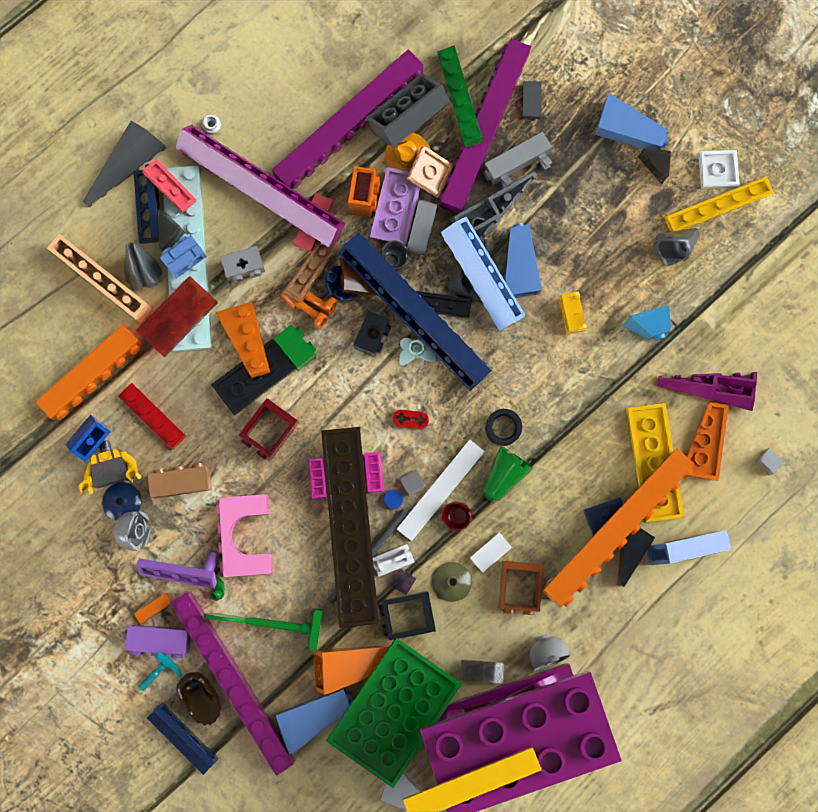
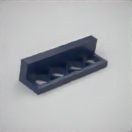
M142 170L133 171L139 243L163 242L158 188L147 177L145 186L140 184L139 176L144 175ZM145 191L148 193V202L146 204L140 200V196ZM146 209L149 210V220L147 222L142 219V214ZM147 227L150 228L151 238H143V232Z
M163 702L157 705L154 711L147 717L203 775L219 759Z

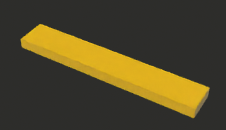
M763 177L668 215L664 219L670 232L685 230L768 197L774 191L767 177Z
M529 747L405 797L403 801L407 812H440L539 772L541 767L533 747Z

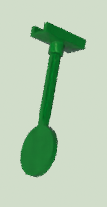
M314 609L311 622H302V624L255 617L243 618L219 613H205L204 617L219 621L247 623L252 626L301 632V634L308 635V649L317 651L323 611Z

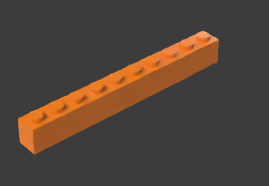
M676 448L546 585L542 592L558 607L563 605L567 607L574 599L572 595L576 591L580 593L587 586L585 581L590 576L594 578L601 571L599 566L603 562L607 564L614 557L612 552L616 548L620 550L628 542L625 538L630 533L634 535L641 528L638 524L643 519L647 521L654 514L652 509L656 505L660 507L667 500L666 494L669 491L673 493L680 486L678 483L682 477L686 479L693 472L691 468L695 464Z

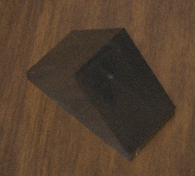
M644 148L638 158L655 178L663 184L669 177L671 151Z
M158 210L159 248L163 252L169 247L172 248L185 232L164 211Z

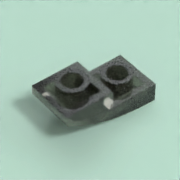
M461 660L460 681L503 683L504 663Z

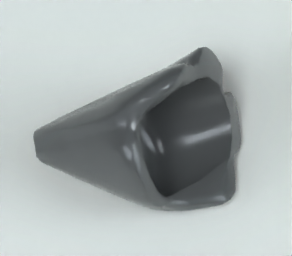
M692 228L656 235L655 239L657 242L653 244L656 255L661 257L663 264L666 266L686 261L690 258L696 245L699 230Z
M130 242L126 245L124 274L126 283L130 284V288L139 291L143 287L151 288L158 284V278L162 275V270L156 260L137 244Z

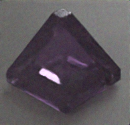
M399 569L390 586L407 595L417 578Z

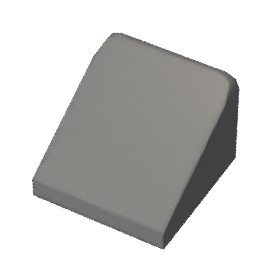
M768 448L755 462L771 475L777 471L783 461Z
M417 470L400 478L408 495L426 487Z

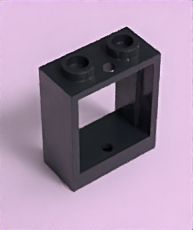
M428 591L382 600V605H379L381 617L385 616L386 624L382 625L384 636H388L389 641L394 640L395 637L400 639L436 632ZM421 598L427 627L393 634L388 605Z

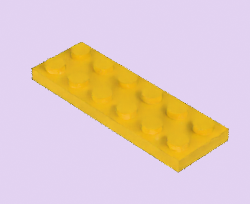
M666 403L626 409L639 487L673 452ZM678 487L673 493L669 491L665 496L667 500L660 507L656 505L652 509L654 514L647 521L644 520V523L684 518L680 488Z

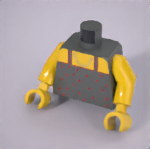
M110 440L103 441L99 445L100 453L91 456L83 482L79 484L78 488L81 495H83L86 489H88L89 494L93 493L92 484L94 488H102L127 480L132 483L134 476H137L138 479L141 478V475L138 473L136 460L120 449L112 450Z

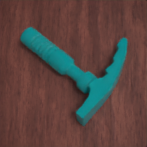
M158 651L156 659L161 662L158 664V668L154 669L139 684V689L142 691L146 690L159 676V673L167 667H171L177 676L182 678L180 668L170 658Z

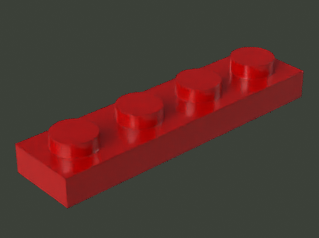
M133 383L118 396L172 450L187 437Z

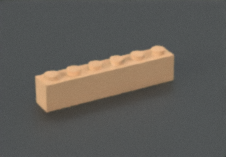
M59 234L47 247L56 257L139 323L152 310L145 301Z

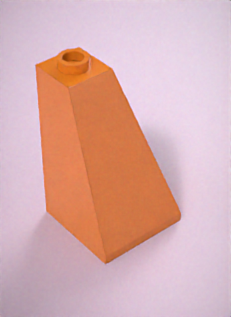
M389 646L314 651L316 691L324 695L330 694L368 678Z

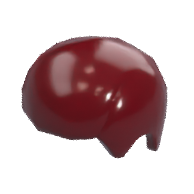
M451 502L442 511V521L449 529L461 531L467 528L472 521L471 509L464 502Z

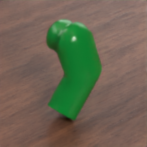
M217 576V583L215 589L212 588L211 598L214 601L222 599L225 594L224 582Z

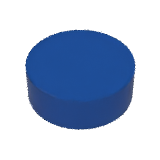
M389 490L384 496V504L389 509H397L403 503V496L398 490Z

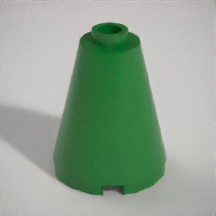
M502 446L498 450L483 488L484 496L492 502L502 499L533 469L526 461L514 453H508L509 450Z

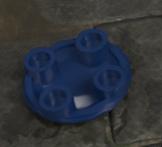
M335 266L325 275L324 284L330 296L337 300L350 301L357 294L342 291L340 280L342 269L341 266Z

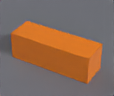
M168 592L164 593L134 613L138 622L143 624L169 607L173 600Z

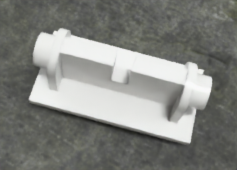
M408 544L373 558V565L378 577L414 563Z

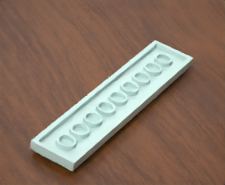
M198 165L166 168L196 199L192 206L181 213L163 194L166 249L176 246L180 238L191 235L206 254L200 167ZM204 258L177 279L168 269L173 352L212 349L206 258Z

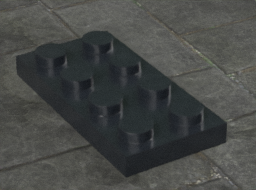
M273 339L264 345L270 373L252 378L244 363L241 362L211 384L234 416L296 370Z

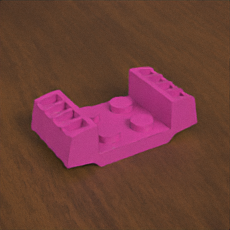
M364 453L366 494L385 492L381 453ZM324 458L309 459L311 499L327 498Z

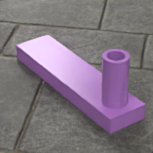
M209 552L202 569L141 558L138 559L136 566L139 574L142 576L215 589L217 580L214 570L219 555Z

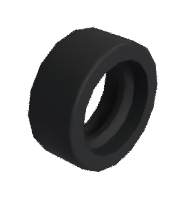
M503 408L496 410L489 416L486 421L485 431L491 442L496 445L507 446L519 438L523 425L517 413ZM506 416L514 422L515 431L509 438H499L493 432V422L498 417Z

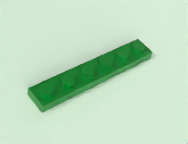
M455 45L437 51L465 147L468 148L484 142Z

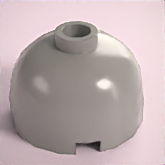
M142 511L126 512L117 519L113 527V535L120 547L131 551H139L140 548H144L147 545L151 529L147 528V522L150 521L146 513Z
M547 634L537 637V642L532 645L529 651V658L534 671L548 668V665L558 664L570 657L565 643L557 637H547Z

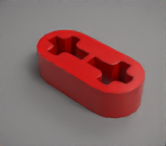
M398 410L393 415V422L400 428L423 430L428 426L429 417L426 413L420 411ZM404 414V417L410 418V421L404 420L403 424H400L396 417ZM419 416H423V420H426V423H422V426H419L418 422L412 421V419H418Z

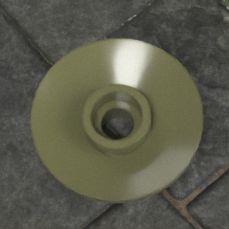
M449 562L437 569L433 577V586L436 593L442 599L451 602L459 601L469 593L472 586V578L465 566L456 562ZM455 578L457 581L456 585L451 586L449 580Z

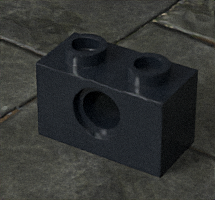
M368 310L353 344L354 349L373 357L376 356V353L380 354L384 345L382 343L383 337L388 336L391 330L390 320ZM371 331H376L379 335L377 338L371 339L368 334Z

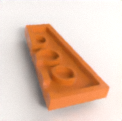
M248 302L215 312L250 376L253 378L270 373L253 303Z
M713 402L707 403L686 455L695 464L691 468L693 472L689 475L690 477L719 481L729 405Z

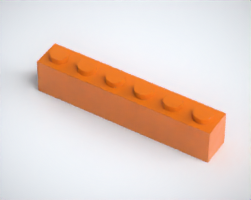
M122 324L35 402L50 419L55 421L63 419L68 414L67 411L70 408L79 405L87 393L90 394L96 390L97 384L107 380L115 368L123 366L130 355H135L140 350L142 343Z

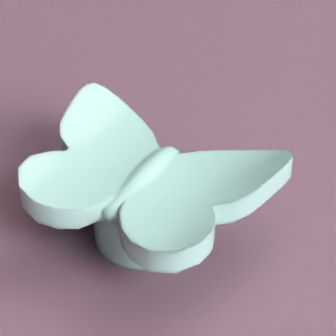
M410 338L401 340L400 347L403 351L400 353V366L409 364L415 358H421L428 362L436 361L435 354L420 338L418 340Z

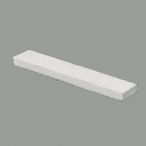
M469 440L399 525L397 530L412 541L485 451Z

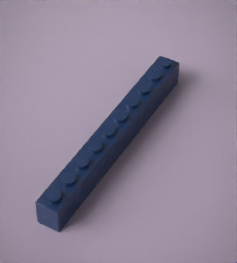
M358 233L343 245L338 253L343 260L470 391L492 371L475 354L474 350L448 326L447 322L422 299L421 295L395 271L394 267L369 244L366 238Z

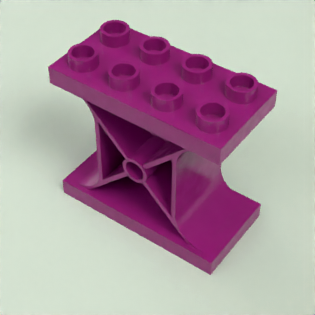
M569 663L449 703L437 723L420 728L437 785L529 747H533L541 767L539 772L445 809L446 812H477L622 761L591 672L586 671L573 675Z

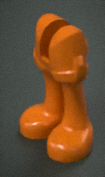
M284 291L280 295L287 303V306L292 309L298 308L308 314L314 320V327L317 329H321L328 321L326 314L331 316L338 303V300L334 297L325 301L309 291L301 302L286 295ZM304 300H307L308 302L319 307L326 314L316 311L315 309L307 305L304 302Z

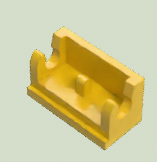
M579 292L561 294L559 303L566 335L587 331Z

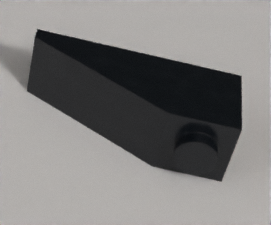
M642 528L634 535L630 533L625 538L628 542L620 549L617 585L620 587H625L655 539L654 536Z

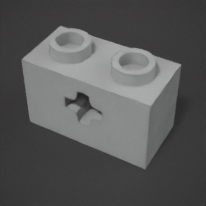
M257 246L220 256L226 278L229 282L238 283L243 281V278L250 276L255 278L265 272ZM243 263L246 264L244 269L241 268Z

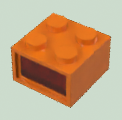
M354 166L348 199L350 215L372 218V212H376L377 195L375 194H379L380 177L377 176V169Z

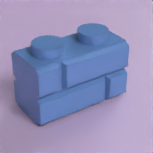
M191 235L180 238L176 246L165 249L160 257L176 279L207 257Z

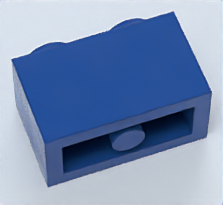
M90 414L65 445L71 453L86 462L111 431L105 424Z

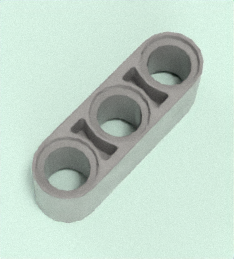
M419 200L407 246L408 252L425 256L438 204Z

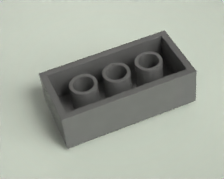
M421 73L368 115L366 120L375 136L391 147L400 144L408 135L415 132L418 127L427 122L438 111H441L450 103V100L441 83Z

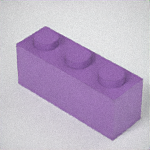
M130 625L127 628L125 651H131L132 655H143V652H151V656H156V653L159 651L162 654H171L172 658H183V655L189 653L190 635L186 629Z

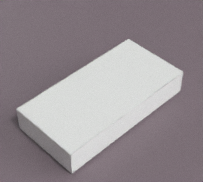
M498 533L474 553L470 559L483 573L512 547Z

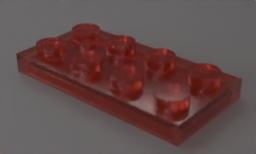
M189 276L135 331L165 358L218 302Z

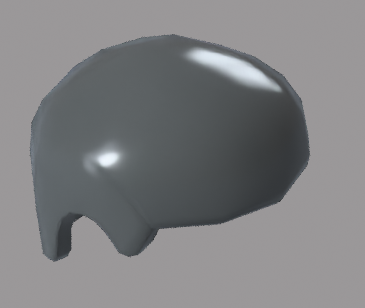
M389 241L380 251L382 257L394 267L395 271L401 270L408 261V249L401 241Z

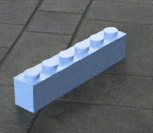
M467 217L456 221L443 230L441 234L445 242L450 247L455 259L459 262L464 274L468 277L499 331L525 316L524 312Z

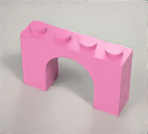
M263 494L219 498V503L216 504L217 514H220V522H218L217 528L218 534H221L222 542H219L218 547L223 561H220V573H223V577L273 573L272 553L247 555L240 552L232 540L233 529L241 519L248 516L270 515L269 496Z

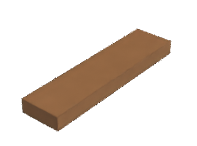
M318 242L287 285L284 293L301 302L340 247V243L336 242L332 246L327 247Z

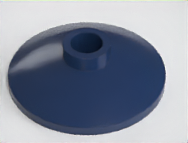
M125 482L110 486L104 493L102 500L105 513L116 521L126 512L139 511L142 503L138 489ZM119 498L123 499V503L121 505H118L117 500Z

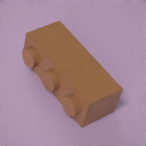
M203 463L193 464L192 468L184 469V466H177L172 468L173 471L165 472V469L153 470V474H148L150 498L155 499L212 490L210 469L204 466Z

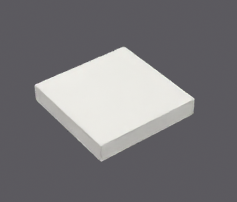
M737 150L700 151L698 153L701 189L738 188L740 186Z

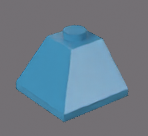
M669 306L631 315L624 322V327L647 340L653 338L655 341L666 338L665 335L670 332Z

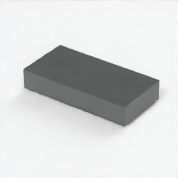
M523 81V119H541L542 82Z

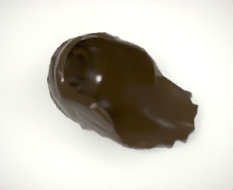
M200 672L187 673L179 680L176 687L177 697L182 707L189 712L192 719L197 723H202L204 726L215 723L221 715L220 710L222 707L218 694L210 685L209 680Z

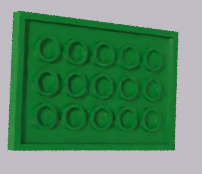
M395 637L326 739V742L394 788L424 742L420 728L437 723L462 684Z

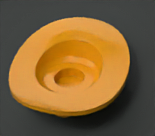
M411 133L394 147L387 144L385 159L390 168L410 172L420 147L424 145L430 150L431 148L423 137L416 133Z

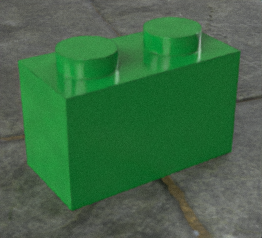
M291 324L273 339L297 370L300 371L316 358L314 353L316 348L310 341L306 343L302 338L305 336L298 327L294 328Z

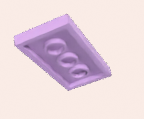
M387 167L370 239L385 243L397 240L407 246L420 192V187L407 179L409 172Z

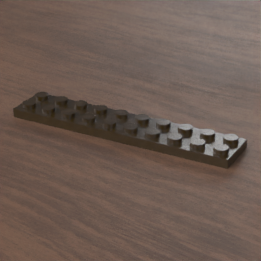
M360 427L321 430L339 628L379 624Z

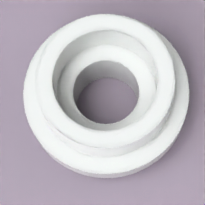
M207 115L202 121V126L207 133H216L221 128V122L217 116ZM210 123H215L213 127H209Z

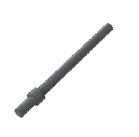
M402 509L372 545L373 556L406 518L408 513ZM336 589L327 599L332 604L337 600Z

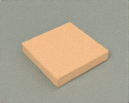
M423 145L420 147L407 179L438 198L445 186L453 164Z

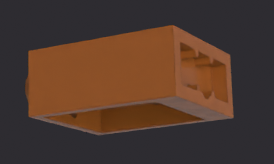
M502 561L499 608L503 609V613L515 614V610H522L524 615H535V612H540L543 564ZM508 569L535 571L533 606L505 603Z

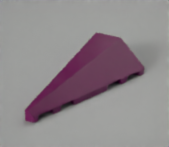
M740 372L734 373L733 376H724L721 373L692 374L690 378H681V375H675L674 378L658 376L657 386L753 411L757 372H751V375L742 376Z

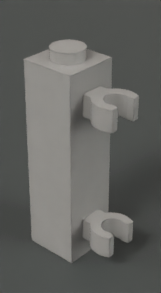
M541 132L486 162L483 174L487 181H491L492 185L501 181L504 188L513 183L509 176L538 160L543 170L550 168L552 161L547 155L550 154L552 146L545 134Z

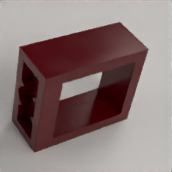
M266 398L240 432L239 436L243 438L241 442L247 447L251 448L253 445L257 448L258 451L256 453L262 458L266 459L269 457L273 459L297 427L299 421ZM267 410H270L289 424V427L270 452L248 436Z

